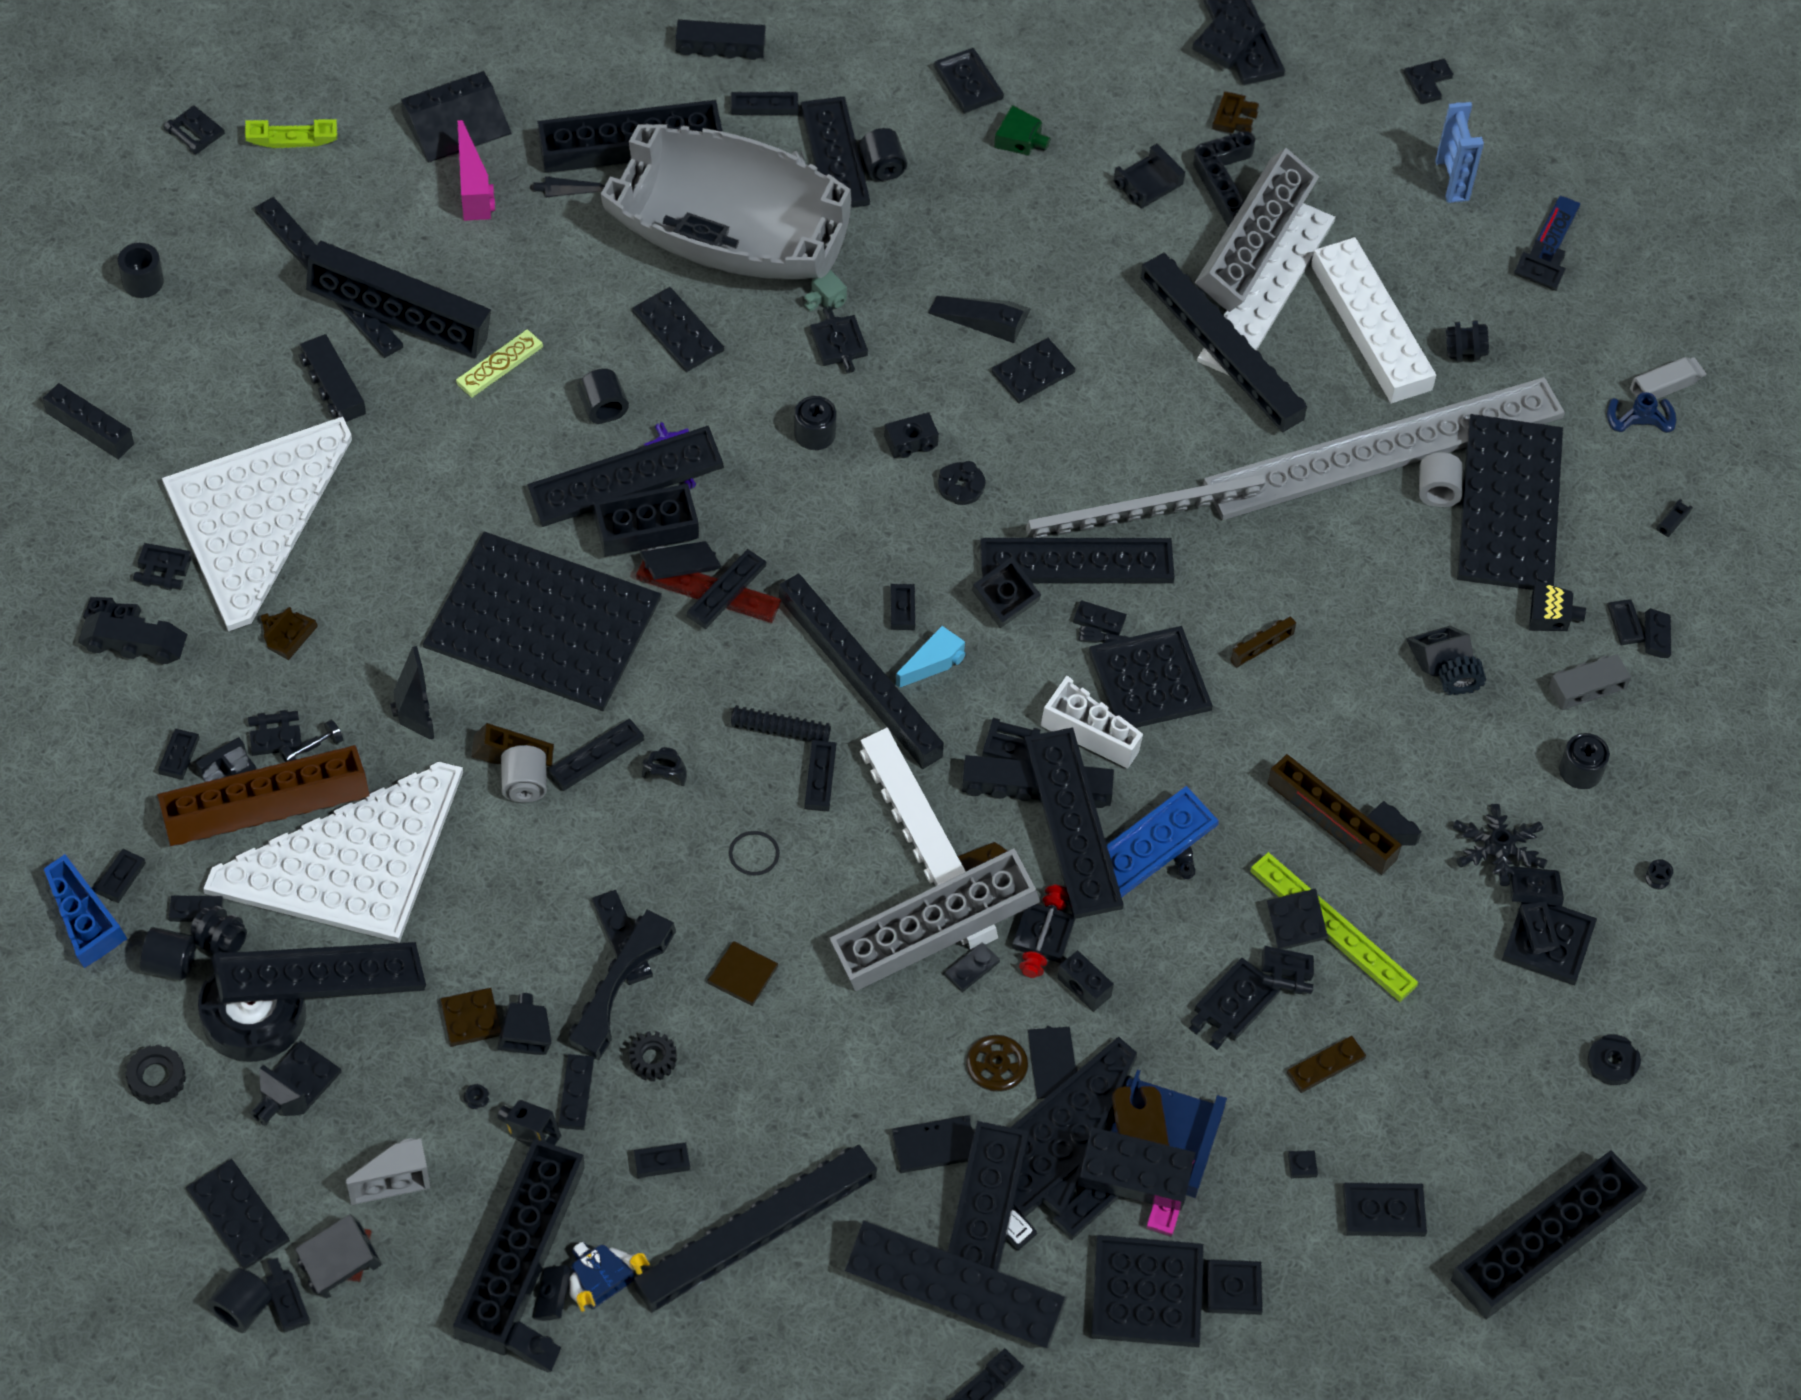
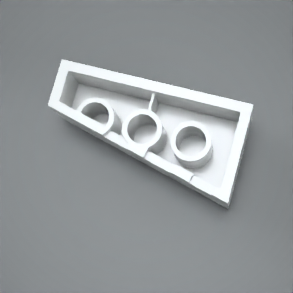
M1068 676L1065 677L1044 707L1041 721L1042 727L1050 731L1073 727L1078 745L1127 769L1139 753L1143 737L1139 730L1122 717L1114 716L1109 712V707L1101 702L1099 704L1092 699L1087 690L1083 687L1079 689L1074 685L1073 680Z

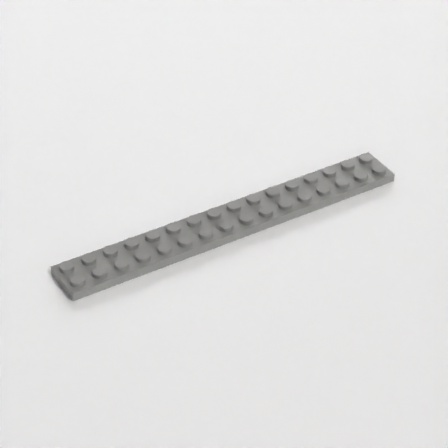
M1545 377L1210 476L1204 478L1203 484L1205 486L1264 474L1265 485L1260 492H1257V496L1243 499V496L1233 497V501L1227 503H1220L1219 500L1213 501L1221 519L1225 520L1419 462L1429 454L1449 453L1467 447L1470 414L1545 424L1562 419L1565 412Z

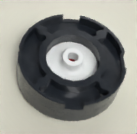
M215 974L208 981H204L199 993L198 1011L207 1040L218 1052L238 1061H262L281 1054L297 1040L306 1021L304 998L221 1003Z

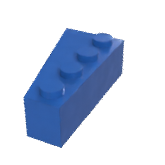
M66 854L44 868L69 938L72 941L74 951L84 968L127 940L119 924Z

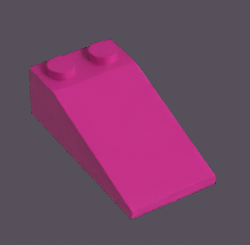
M460 120L458 121L463 218L464 221L491 219V211H495L494 186L489 184L488 174L463 121Z

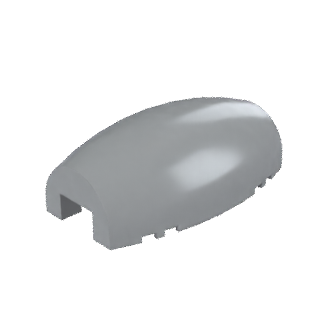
M638 124L629 140L631 160L621 179L610 177L601 193L604 209L627 228L652 244L676 256L709 268L738 275L768 279L823 278L832 268L840 252L851 210L850 189L831 175L825 176L818 172L816 166L812 164L808 166L800 162L798 157L753 139L709 129H703V132L691 131L687 126H681L680 130L669 129L667 125ZM689 212L730 226L728 237L739 240L738 247L735 249L726 245L720 247L709 245L673 232L674 227L663 224L664 217L667 215L680 219Z

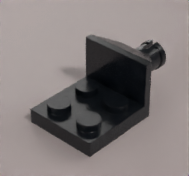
M300 1041L274 1071L265 1065L260 1067L262 1099L250 1111V1115L257 1122L261 1119L260 1124L266 1126L277 1113H280L282 1116L305 1114L342 1072L341 1068Z

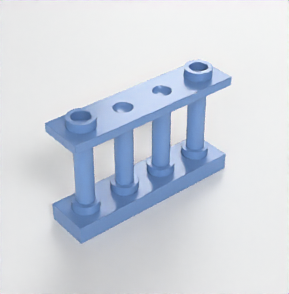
M1471 102L1449 104L1435 160L1436 165L1446 164L1450 177L1446 192L1448 203L1470 200L1484 146L1482 137L1471 138L1467 124L1472 108Z

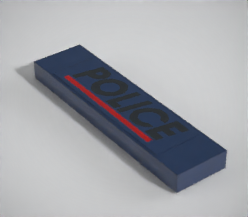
M1561 195L1559 196L1537 239L1544 242V249L1539 258L1549 262L1552 261L1556 249L1560 247L1581 203Z

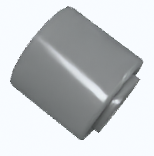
M1439 452L1429 454L1422 459L1420 463L1419 496L1423 503L1428 506L1450 507L1460 501L1462 498V462L1458 457L1450 453Z
M516 746L503 752L501 755L503 796L513 802H533L543 798L547 793L546 754L541 749L533 746Z

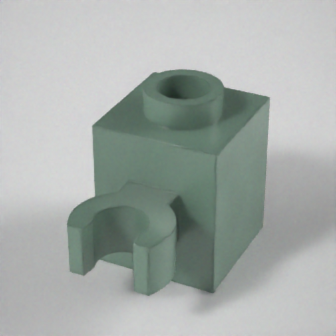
M830 270L823 278L812 280V291L804 296L808 301L804 306L809 311L816 309L819 304L827 308L828 306L839 308L847 299V287Z

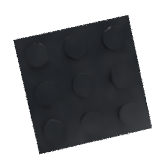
M1547 905L1560 946L1557 951L1533 954L1519 908L1502 960L1575 986L1597 918L1563 906Z

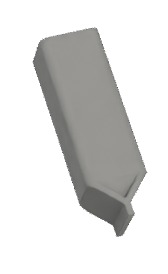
M1684 357L1634 377L1630 389L1636 397L1643 392H1649L1656 399H1659L1695 384L1707 374L1695 357L1691 359Z

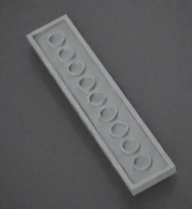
M1264 474L1029 520L1026 526L1027 536L1047 538V534L1051 532H1057V535L1071 533L1073 528L1080 527V530L1084 531L1093 529L1094 524L1103 523L1104 526L1117 524V520L1126 518L1128 522L1139 520L1141 515L1150 514V517L1163 515L1166 510L1173 509V512H1181L1187 510V506L1196 505L1197 508L1211 505V501L1219 500L1220 503H1227L1233 501V497L1243 496V499L1257 496V492H1260L1265 485Z

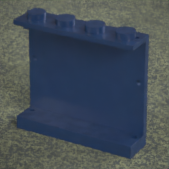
M1137 1070L1134 1079L1129 1077L1126 1087L1131 1088L1130 1102L1136 1109H1142L1144 1107V1099L1141 1096L1140 1087L1153 1086L1158 1089L1162 1099L1169 1146L1195 1152L1186 1196L1196 1198L1227 1098L1217 1095L1215 1103L1207 1102L1141 1081L1139 1078L1141 1071ZM1114 1122L1111 1132L1118 1133L1116 1122Z

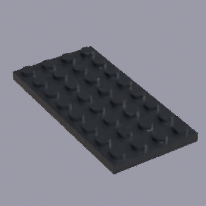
M1470 414L1457 580L1533 590L1536 581L1554 586L1563 427Z

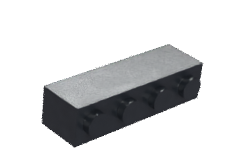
M678 19L675 39L676 53L683 55L702 54L707 57L717 55L726 56L727 58L747 57L751 60L764 59L766 25Z
M324 334L301 343L300 362L303 367L308 366L310 380L313 384H318L319 396L322 401L327 400L329 404L327 408L332 419L343 417L345 422L365 415V402L328 336Z
M60 383L43 397L46 414L119 460L134 445L132 432L129 427Z

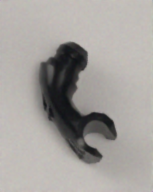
M1190 846L1175 857L1179 868V875L1183 879L1193 878L1196 871L1193 851Z

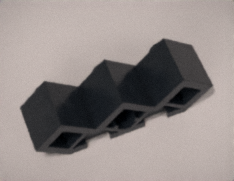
M100 611L85 619L78 643L85 646L92 653H101L113 648L125 658L134 659L147 653L155 658L158 663L169 664L180 659L188 634L170 622L158 620L157 624L145 623V618L124 615L123 619L111 617L109 612Z

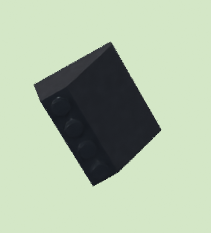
M485 71L401 99L402 115L428 163L459 152L458 121L460 120L463 121L474 146L512 134L495 90Z

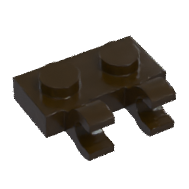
M1224 91L1212 129L1234 134L1235 129L1239 132H1252L1253 119H1256L1259 113L1257 111L1259 103L1246 101L1245 95ZM1243 113L1246 117L1250 118H1242L1240 115Z

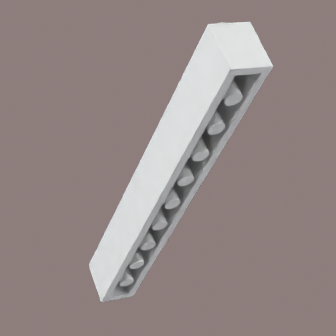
M885 728L862 739L863 750L860 751L865 764L870 763L873 767L870 770L876 784L881 782L884 788L881 790L882 796L887 804L892 803L894 809L891 811L896 822L903 823L905 827L902 830L903 835L908 843L913 842L916 848L913 850V853L918 863L924 862L927 869L923 871L930 884L934 882L938 886L966 872L889 729ZM995 925L989 926L960 942L962 945L967 943L970 950H973L982 942L987 944L998 939Z

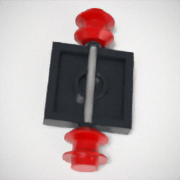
M1054 884L1046 887L1045 893L1047 895L1042 898V903L1045 906L1035 904L1024 910L1012 949L1025 952L1022 956L1024 962L1019 964V968L1027 977L1036 978L1037 976H1042L1044 973L1042 967L1047 964L1046 959L1059 963L1062 962L1076 919L1073 918L1072 914L1060 911L1066 908L1064 901L1068 900L1066 890L1061 885Z

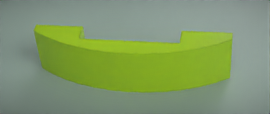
M337 119L314 120V125L269 126L268 120H245V139L250 143L270 148L316 147L337 140Z

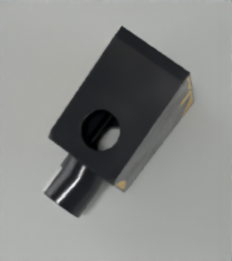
M523 1100L517 1101L513 1108L504 1105L499 1110L498 1119L506 1123L511 1137L529 1147L534 1138L556 1145L561 1138L556 1119L550 1110ZM543 1132L549 1135L546 1140V1135H544Z

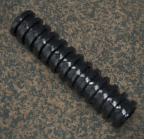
M738 705L733 708L731 715L732 727L738 725L740 729L747 727V730H751L753 728L756 732L762 730V733L769 731L771 735L773 733H777V736L784 734L787 738L790 735L792 739L800 737L802 741L804 738L808 742H811V740L829 741L831 732L830 723L824 725L822 721L815 723V720L808 722L806 718L800 720L799 717L793 719L792 716L785 717L784 714L777 716L775 712L772 715L769 711L762 713V710L755 711L754 708L747 710V707H743L741 709Z

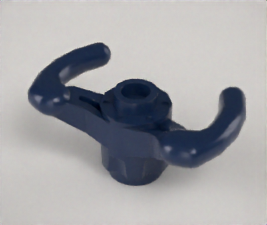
M1649 392L1639 394L1634 401L1632 409L1620 420L1616 418V408L1619 404L1618 399L1612 398L1607 407L1608 422L1611 428L1617 432H1623L1629 426L1635 424L1655 425L1665 433L1675 429L1676 413L1668 399H1662L1661 405L1667 414V420L1657 410L1658 401L1656 397Z

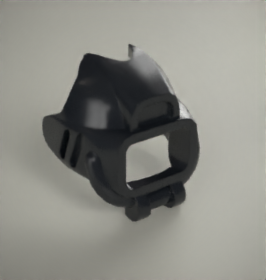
M662 747L659 751L651 752L648 758L643 760V778L646 777L647 771L651 770V775H663L665 778L674 775L680 780L681 786H685L687 779L686 766L675 749ZM668 759L675 762L676 766L667 767L654 764L653 761Z

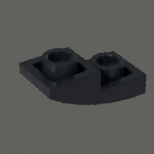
M90 597L83 618L86 619L100 611L109 612L111 617L123 619L124 615L139 617L141 608L138 604L116 603L113 598Z

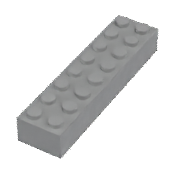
M1287 148L1273 156L1195 281V284L1228 312L1242 304L1319 176Z
M1014 848L830 937V940L856 992L1039 903L1040 900L1036 888Z

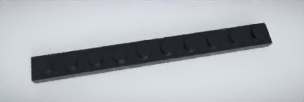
M274 196L255 206V212L307 270L308 258L317 246ZM335 302L384 359L404 348L401 340L385 322Z

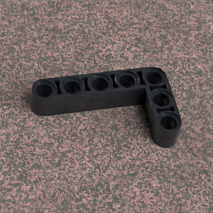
M1248 131L1204 142L1195 148L1194 168L1228 228L1245 201L1225 166L1253 156L1256 138L1253 133Z

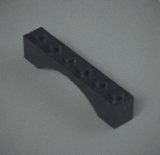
M648 909L643 916L640 915L637 918L632 935L626 937L623 941L620 955L617 959L614 958L608 967V975L605 980H601L595 989L596 995L591 1002L586 1003L582 1011L581 1020L578 1024L575 1023L569 1032V1041L573 1048L588 1056H594V1059L598 1061L600 1060L612 1041L610 1029L611 1011L614 999L621 985L641 964L665 952L676 933L674 922Z

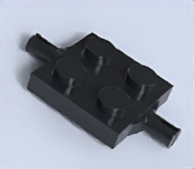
M689 212L680 219L667 215L664 217L663 224L674 227L673 232L709 245L719 247L726 245L735 249L738 247L739 240L728 237L730 226Z
M825 307L823 312L826 319L820 323L810 325V332L822 364L826 366L843 363L846 373H850V371L852 373L855 371L852 360L868 356V349L855 315L835 317L832 307Z

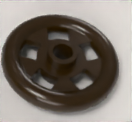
M988 1035L972 1045L967 1054L966 1067L971 1079L977 1085L989 1091L1002 1092L1010 1090L1022 1082L1028 1070V1058L1023 1047L1014 1039L1004 1035ZM991 1045L1003 1046V1051H992ZM979 1053L986 1054L984 1063L977 1061ZM1015 1054L1018 1062L1011 1064L1008 1055ZM999 1059L1002 1063L995 1064L993 1060ZM987 1070L994 1076L989 1080L982 1075V1072ZM1010 1070L1013 1076L1004 1080L1001 1075Z

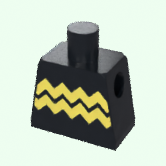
M1536 581L1532 591L1529 631H1568L1571 620L1584 622L1586 607L1573 605L1574 593L1572 591Z

